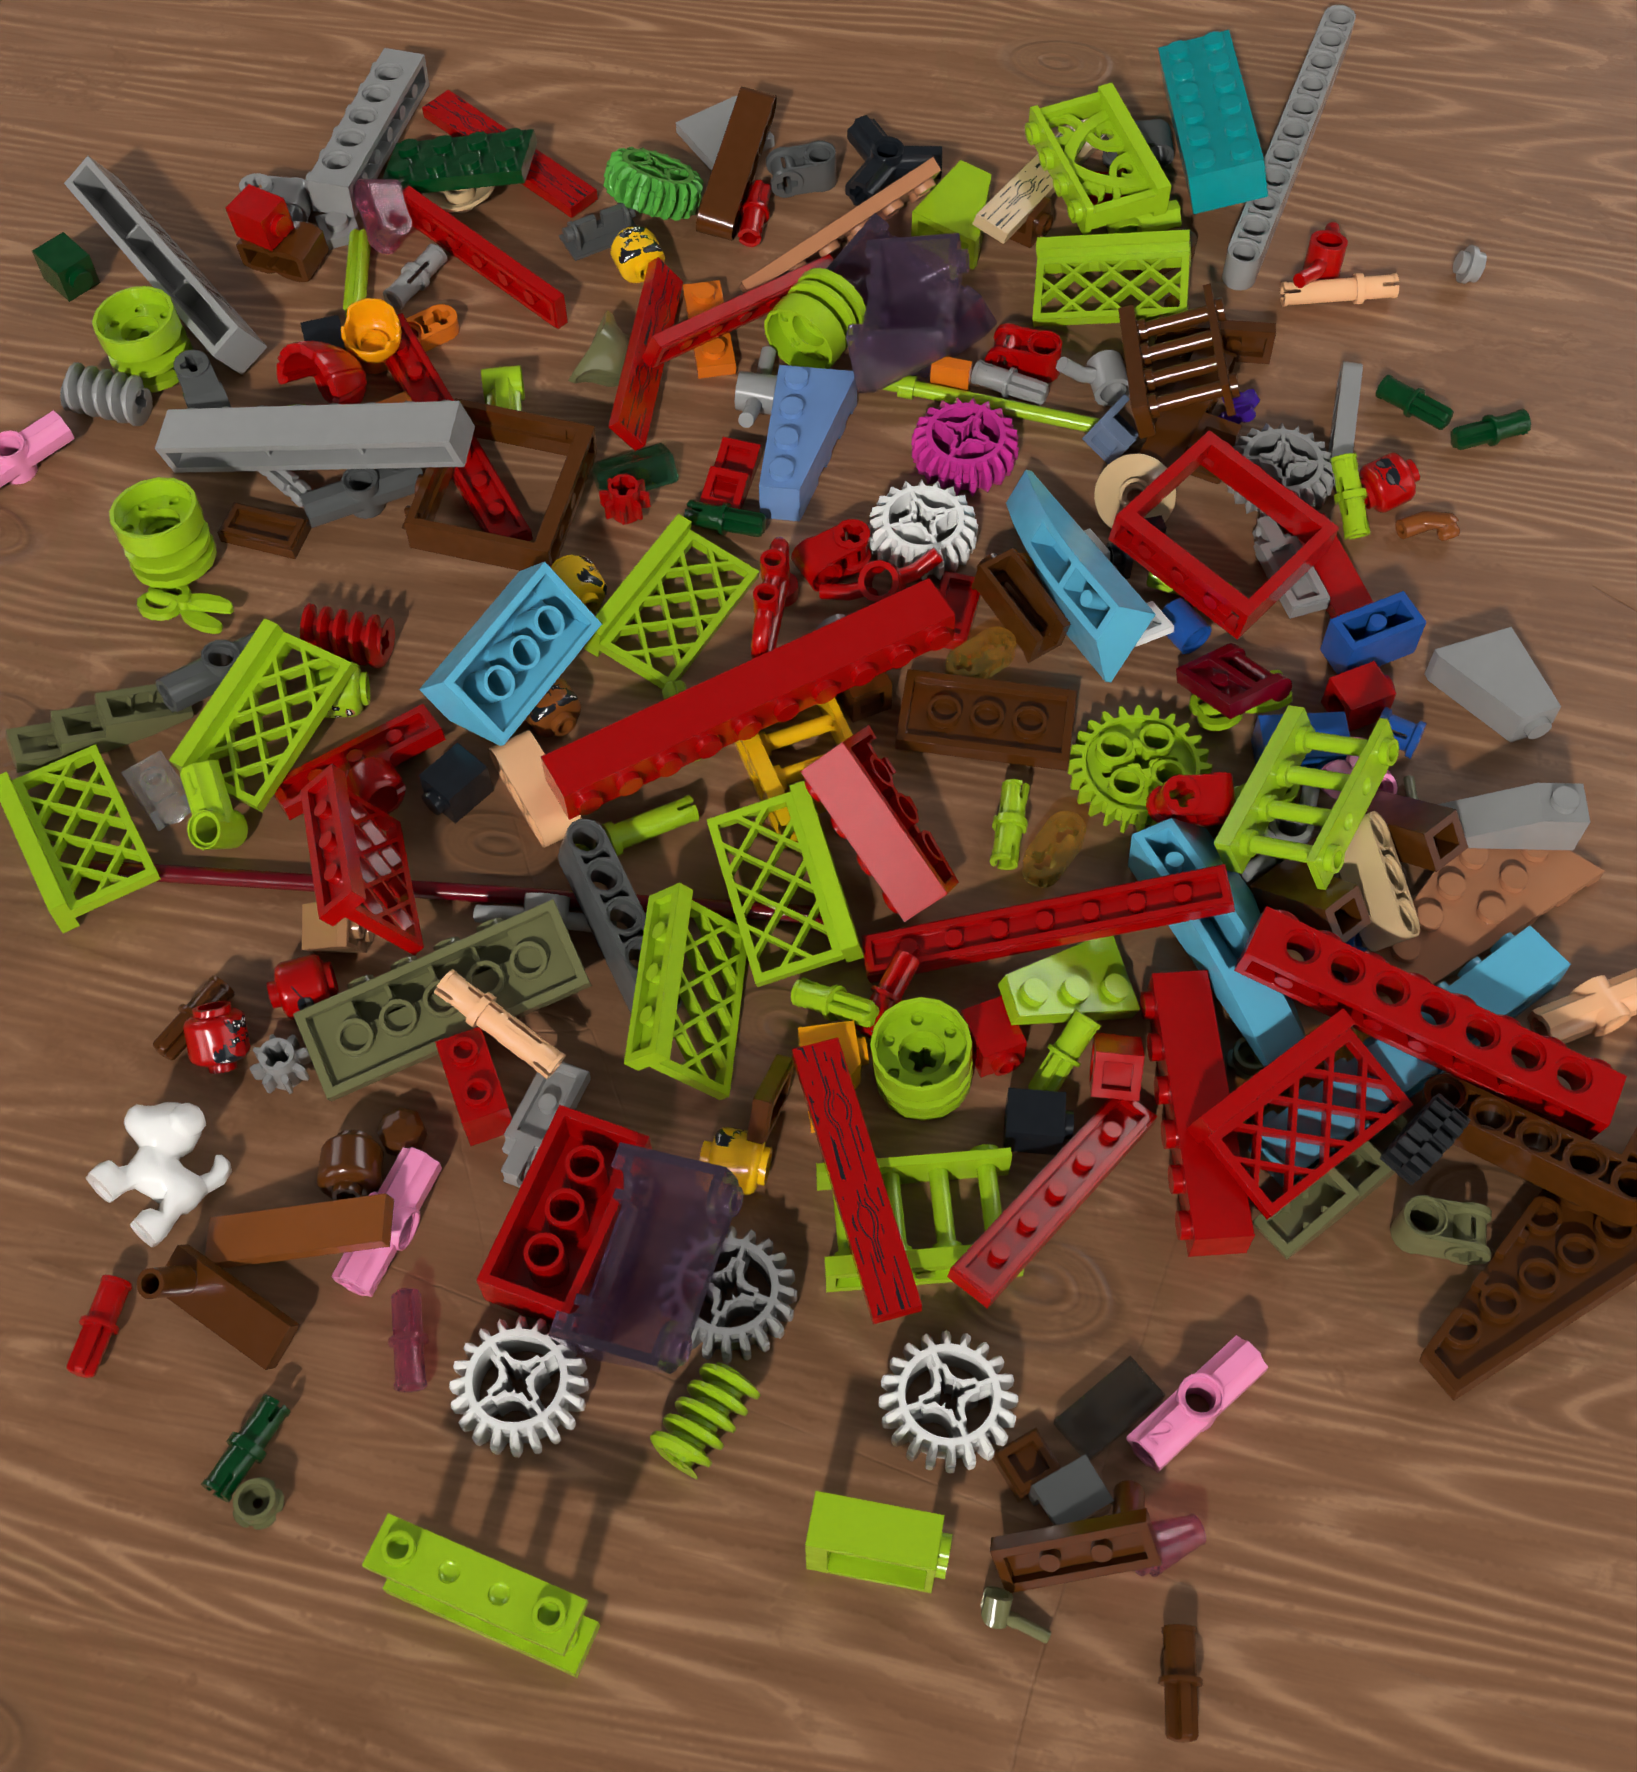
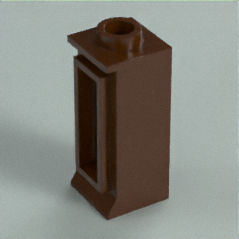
M1011 548L999 555L992 553L982 559L977 565V572L971 588L979 592L1022 649L1027 662L1029 663L1062 645L1071 623L1016 551ZM1003 585H1005V587L1008 589V591L1011 593V595L1014 597L1017 603L1021 606V608L1024 610V612L1036 626V630L1033 628V626L1026 619V617L1023 615V613L1020 611V609L1017 607V605L1014 603L1011 597L1004 590V588L1002 587Z

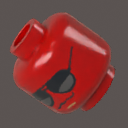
M1394 452L1363 465L1359 472L1362 488H1366L1367 498L1364 499L1365 507L1367 509L1374 508L1380 513L1388 512L1411 501L1416 493L1415 482L1420 480V474L1415 463L1411 459L1404 460L1399 454Z
M316 954L278 963L274 969L275 980L266 983L273 1009L282 1007L285 1015L292 1020H295L294 1013L339 994L331 962L323 963V960Z

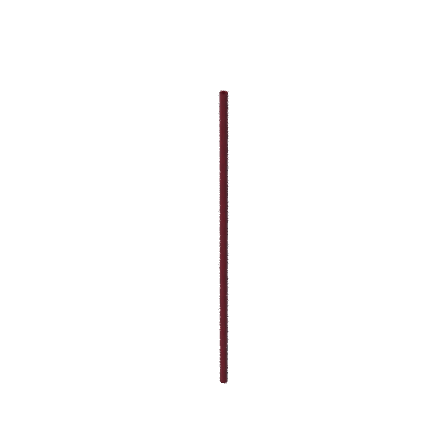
M92 860L88 868L106 872L111 861ZM123 862L117 875L128 878L145 870L143 863ZM154 864L161 880L156 882L315 892L313 875L307 873ZM411 880L414 897L419 899L524 905L526 893H550L571 898L570 908L581 909L572 890ZM636 894L646 913L650 895ZM692 898L693 901L724 918L736 919L730 900ZM754 902L746 918L770 921L775 910L762 903ZM788 904L787 908L808 917L814 905ZM819 912L815 921L824 924ZM784 914L780 919L782 922L801 923Z

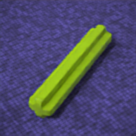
M364 228L361 230L353 229L349 234L343 309L346 317L347 308L352 303L367 297L371 239L369 238V232Z

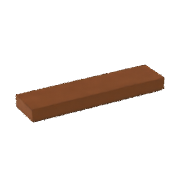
M385 1193L210 1217L205 1257L223 1269L390 1247L394 1199Z

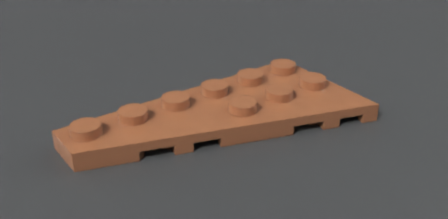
M934 157L743 280L739 286L742 293L744 294L807 265V263L818 256L822 258L832 254L841 247L840 243L844 240H847L849 244L854 243L868 233L867 230L873 226L872 223L878 220L880 224H883L898 214L899 209L906 202L910 201L913 204L931 192L930 189L936 185L934 179L941 171Z
M1467 848L1439 871H1434L1413 900L1420 923L1419 935L1378 950L1375 953L1381 955L1386 959L1387 963L1406 972L1419 973L1427 977L1436 986L1446 978H1452L1458 974L1473 958L1477 956L1483 957L1490 953L1493 945L1508 932H1511L1514 936L1555 906L1558 908L1570 900L1572 895L1582 888L1589 887L1600 880L1605 871L1570 850ZM1376 991L1382 1001L1392 1004L1388 995Z

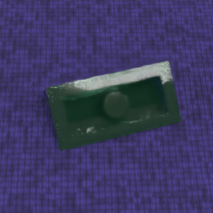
M662 443L596 461L593 463L590 471L598 492L608 490V478L612 479L616 475L625 473L635 477L637 480L643 479L645 491L678 481L673 454Z

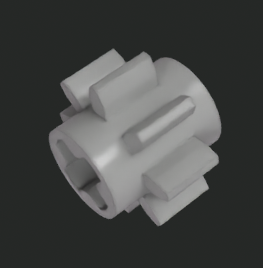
M271 1034L269 1040L261 1047L253 1048L259 1063L252 1065L250 1071L256 1080L263 1079L262 1084L267 1093L271 1094L275 1088L286 1090L291 1094L293 1093V1088L301 1080L308 1081L310 1079L303 1065L310 1063L312 1060L307 1048H300L295 1035L292 1034L286 1040L276 1038L274 1034Z

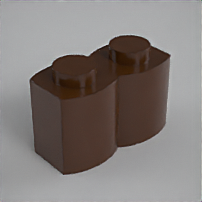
M293 221L295 228L273 251L241 238L236 244L242 263L245 266L267 274L277 273L282 277L297 282H308L329 251L323 230L313 223Z

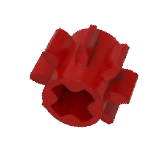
M628 473L616 475L612 479L608 478V490L599 491L600 504L604 507L606 519L614 518V520L622 523V525L633 523L638 519L642 520V508L651 507L650 493L645 491L644 480H637L635 477L628 475Z

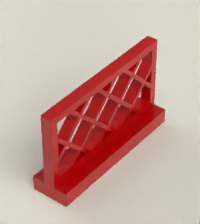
M330 764L300 790L318 917L333 927L345 917L415 956L424 948L401 823L349 791L345 772ZM363 903L368 910L361 907L360 904Z
M1344 1008L1186 1128L1198 1144L1204 1141L1266 1219L1272 1217L1414 1105L1352 1031L1351 1027L1356 1022ZM1344 1045L1358 1061L1357 1076L1334 1072L1335 1052ZM1324 1061V1070L1315 1068ZM1303 1076L1323 1079L1322 1103L1298 1099L1299 1080ZM1333 1081L1357 1085L1356 1109L1332 1105ZM1367 1087L1381 1089L1395 1106L1385 1114L1366 1111ZM1289 1088V1097L1279 1096ZM1269 1103L1288 1107L1287 1131L1263 1127L1265 1105ZM1298 1109L1322 1112L1320 1136L1296 1132ZM1331 1114L1355 1118L1354 1139L1345 1141L1330 1138ZM1254 1115L1253 1125L1243 1123ZM1365 1120L1374 1121L1373 1124L1365 1129ZM1231 1131L1253 1134L1251 1159L1234 1156L1222 1138ZM1262 1136L1286 1140L1285 1164L1260 1160ZM1296 1142L1320 1146L1319 1166L1317 1168L1309 1169L1294 1166ZM1330 1148L1340 1149L1329 1157ZM1244 1167L1250 1168V1174L1246 1171ZM1260 1170L1284 1173L1283 1194L1273 1202L1270 1201L1259 1187ZM1294 1175L1304 1177L1293 1186Z

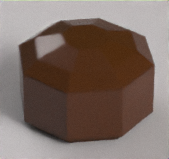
M402 1107L384 1114L376 1131L386 1153L397 1157L403 1147H413L421 1150L427 1137V1131L418 1112Z

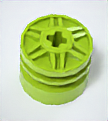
M813 268L804 272L798 282L791 287L787 296L782 297L769 312L764 321L765 335L770 346L776 350L779 358L789 366L830 369L840 358L845 348L849 347L867 324V309L862 297L854 286L841 275L828 269Z
M150 286L130 287L118 291L105 299L94 313L92 324L95 334L104 352L108 354L110 364L114 368L115 373L124 372L128 378L131 375L140 376L144 388H148L150 392L165 390L179 383L173 365L175 358L184 351L194 349L185 328L181 324L171 297L163 290Z
M152 478L140 481L125 489L114 500L109 511L110 523L119 543L124 548L125 556L130 562L133 574L141 583L152 588L172 589L188 585L199 579L213 566L217 556L216 543L210 533L208 523L204 520L203 511L195 491L186 482L175 478Z
M925 997L900 1001L883 1013L874 1026L870 1047L878 1093L887 1106L905 1118L922 1121L944 1117L957 1109L970 1092L973 1078L972 1040L966 1021L956 1009L943 1001ZM924 1064L931 1066L925 1067L922 1072L915 1071V1069L921 1070L924 1067Z

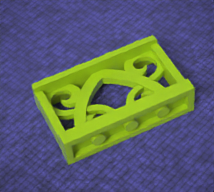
M1113 83L1098 86V92L1042 108H1039L1038 105L1030 107L1029 122L1025 124L1026 139L1030 145L1035 146L1042 169L1044 171L1048 170L1053 179L1056 195L1064 199L1071 222L1073 224L1077 223L1083 235L1090 234L1092 229L1151 213L1153 217L1167 213L1172 185ZM1067 124L1075 129V132L1072 129L1065 127L1063 125ZM1058 127V132L1063 134V136L1055 137L1051 129ZM1106 134L1109 140H1102L1101 136ZM1086 142L1101 151L1117 152L1118 156L1110 165L1109 176L1088 170L1075 163L1079 151ZM1121 168H1126L1128 174L1122 172L1121 177H1117V171ZM1105 193L1112 194L1113 199L1111 201L1100 203L1104 199ZM1088 195H1096L1098 197L1097 205L1092 204Z

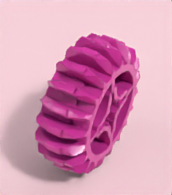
M957 397L951 405L941 401L938 409L929 407L926 415L919 417L911 442V456L913 463H916L918 474L925 475L928 485L939 481L943 490L953 486L956 496L961 490H968L973 496L977 488H981L988 493L992 484L1001 486L1005 476L1011 475L1015 460L1018 459L1019 447H1017V430L1013 429L1012 418H1004L1002 408L991 410L989 401L982 405L976 404L974 398L969 403H962Z

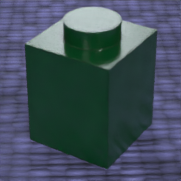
M64 232L32 250L44 280L69 302L100 283L90 255Z

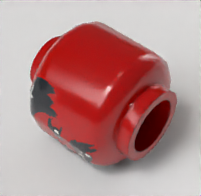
M228 1001L210 1002L193 1008V1015L185 1020L183 1027L190 1062L197 1066L208 1067L211 1074H220L236 1069L238 1067L237 1061L248 1055L251 1048L244 1012L231 1007V1003Z

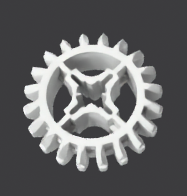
M922 479L918 486H911L905 481L902 490L891 487L888 496H879L876 507H872V512H870V524H868V527L870 529V548L872 554L877 555L878 560L886 561L896 565L898 568L911 565L934 547L944 561L921 577L923 581L928 575L933 574L941 580L944 570L955 573L958 565H966L970 554L973 553V549L976 547L978 524L977 519H975L974 508L967 505L968 502L965 495L956 496L953 486L945 490L941 489L939 481L933 486H926Z
M520 1315L516 1321L515 1329H509L506 1321L499 1319L497 1322L499 1333L491 1336L488 1330L480 1328L478 1334L482 1344L478 1347L473 1343H465L463 1349L470 1361H454L453 1368L461 1377L449 1383L451 1392L458 1395L451 1402V1408L455 1414H463L458 1423L464 1432L474 1430L472 1439L476 1445L481 1446L490 1440L492 1453L499 1455L507 1443H510L513 1457L519 1458L523 1452V1444L530 1443L533 1452L540 1454L542 1452L540 1439L548 1435L552 1443L559 1444L561 1437L557 1427L562 1425L566 1429L572 1430L576 1426L575 1419L569 1411L580 1412L585 1410V1401L577 1394L589 1390L588 1379L580 1376L587 1370V1365L584 1358H575L579 1352L578 1345L574 1340L564 1342L565 1333L559 1326L548 1333L546 1321L540 1318L535 1322L532 1329H529L526 1317ZM530 1351L544 1356L540 1358L536 1355L527 1361H518L509 1354ZM495 1364L499 1371L498 1379L487 1390L488 1396L480 1401L482 1381L488 1370ZM560 1370V1383L553 1401L545 1409L540 1401V1394L544 1387L551 1382L550 1376ZM508 1371L513 1374L516 1380L522 1379L524 1385L525 1383L527 1384V1391L532 1401H528L523 1392L517 1393L515 1388L513 1389ZM511 1411H522L531 1419L520 1422H506L498 1420L494 1416L500 1414L503 1417Z
M946 1330L942 1332L940 1344L935 1345L932 1337L926 1333L921 1338L922 1351L915 1345L907 1343L903 1350L906 1360L898 1357H893L890 1360V1369L895 1375H883L881 1387L889 1393L879 1396V1407L890 1411L882 1417L883 1427L885 1429L898 1428L892 1435V1444L897 1447L902 1446L908 1441L911 1443L906 1453V1458L909 1461H914L923 1452L927 1454L925 1461L926 1469L933 1470L936 1465V1458L945 1459L946 1472L954 1473L956 1458H962L964 1466L971 1470L976 1466L975 1451L982 1458L989 1461L994 1456V1449L990 1442L1001 1446L1007 1443L1008 1435L1003 1428H1012L1015 1425L1016 1415L1008 1409L1017 1406L1018 1395L1007 1391L1014 1384L1013 1375L1007 1373L998 1374L1004 1366L1002 1356L994 1357L989 1361L986 1360L989 1352L987 1342L981 1343L976 1350L969 1348L971 1336L966 1333L962 1335L960 1345L952 1344V1336ZM948 1366L963 1369L972 1374L974 1378L964 1380L956 1378L951 1374ZM929 1370L931 1376L930 1391L918 1396V1402L907 1405L905 1396L911 1383L920 1374ZM941 1386L944 1394H952L951 1400L954 1396L958 1398L955 1415L952 1409L945 1408V1403L942 1406L939 1405ZM989 1398V1416L978 1429L969 1434L966 1428L967 1418L965 1413L971 1408L977 1407L979 1400ZM916 1421H920L922 1425L932 1422L940 1424L946 1429L950 1438L931 1434Z

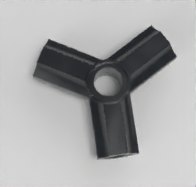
M867 115L856 118L853 125L847 129V139L865 161L845 185V194L852 200L853 205L858 206L932 157H934L941 169L935 179L941 180L942 146H904L899 139L888 136L875 119H870Z

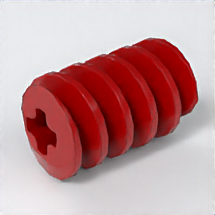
M308 603L301 617L300 639L345 660L353 661L358 665L365 666L369 664L373 668H382L390 659L394 649L395 625L390 617L381 627V619L377 614H372L365 625L364 613L359 611L353 614L350 621L348 610L341 608L337 611L334 618L333 610L329 606H324L318 615L316 605Z

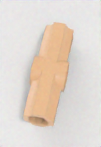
M1637 968L1611 979H1607L1605 975L1591 978L1576 987L1569 996L1532 1010L1527 1017L1530 1030L1541 1036L1555 1037L1565 1044L1590 1033L1594 1037H1601L1615 1031L1627 1023L1632 1016L1637 1015Z

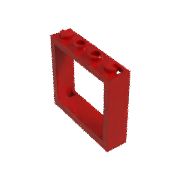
M1209 430L1116 515L1108 540L1238 640L1328 552L1339 527L1331 522L1326 515L1319 513L1299 498L1295 492L1286 488L1267 474L1259 465L1251 462L1228 442L1222 440ZM1200 465L1305 543L1249 599L1144 518Z

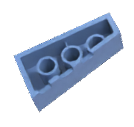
M779 365L759 482L760 513H763L766 519L801 521L818 486V478L832 457L833 447L837 439L841 438L846 428V421L849 415L853 414L857 406L858 371Z

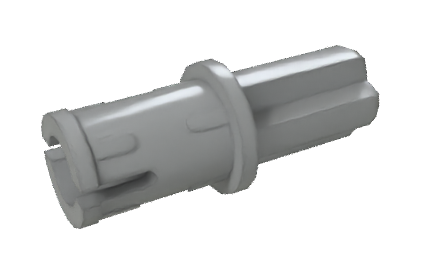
M979 359L972 371V384L1001 392L1002 397L1006 399L1009 396L1042 405L1049 393L1046 382L1020 374L1015 367L1008 370Z

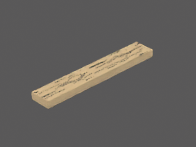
M1069 125L1065 126L1072 129L1075 132V129ZM1059 132L1055 137H1061L1063 134ZM1105 134L1101 136L1102 140H1106ZM1086 142L1079 151L1075 163L1081 166L1097 149ZM1039 154L1018 172L975 216L973 225L1002 244L1027 221L1028 215L1044 197L1050 198L1055 192L1052 177L1048 170L1044 171L1040 165Z

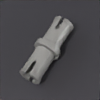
M430 243L414 262L406 263L401 269V275L389 288L384 290L383 297L385 301L392 305L394 309L401 310L419 290H425L430 284L429 279L448 260L442 248ZM420 270H423L410 284H408V282H409Z

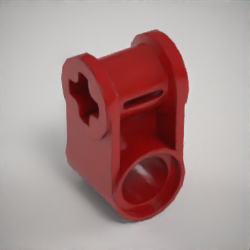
M1010 323L999 325L996 328L993 336L995 344L987 352L985 362L1008 370L1015 367L1018 369V373L1046 383L1053 382L1059 377L1060 372L1057 371L1056 364L1061 358L1062 340L1058 334L1048 330L1025 328ZM1007 335H1010L1009 341L1006 339ZM1004 359L1007 361L1005 365H1003Z
M858 519L844 520L816 536L801 541L792 552V562L811 588L819 592L821 583H838L859 573L866 564L871 562V551L867 546L870 541V529L867 524ZM859 552H860V561H858V553H859Z
M1228 772L1172 776L1162 786L1156 787L1149 793L1146 799L1148 814L1157 823L1174 818L1202 826L1222 825L1236 802L1233 776Z

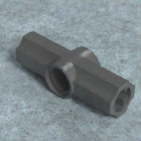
M421 468L347 469L343 473L341 481L299 494L312 528L352 514L358 518L368 519L379 515L384 510L385 503L414 494L417 477L419 474H423Z
M255 631L234 642L228 640L212 641L202 649L201 658L157 679V690L171 712H179L213 695Z

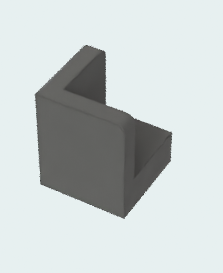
M1086 1454L1033 1484L1028 1495L1033 1506L1042 1505L1053 1525L1105 1516L1109 1513L1114 1503V1499Z

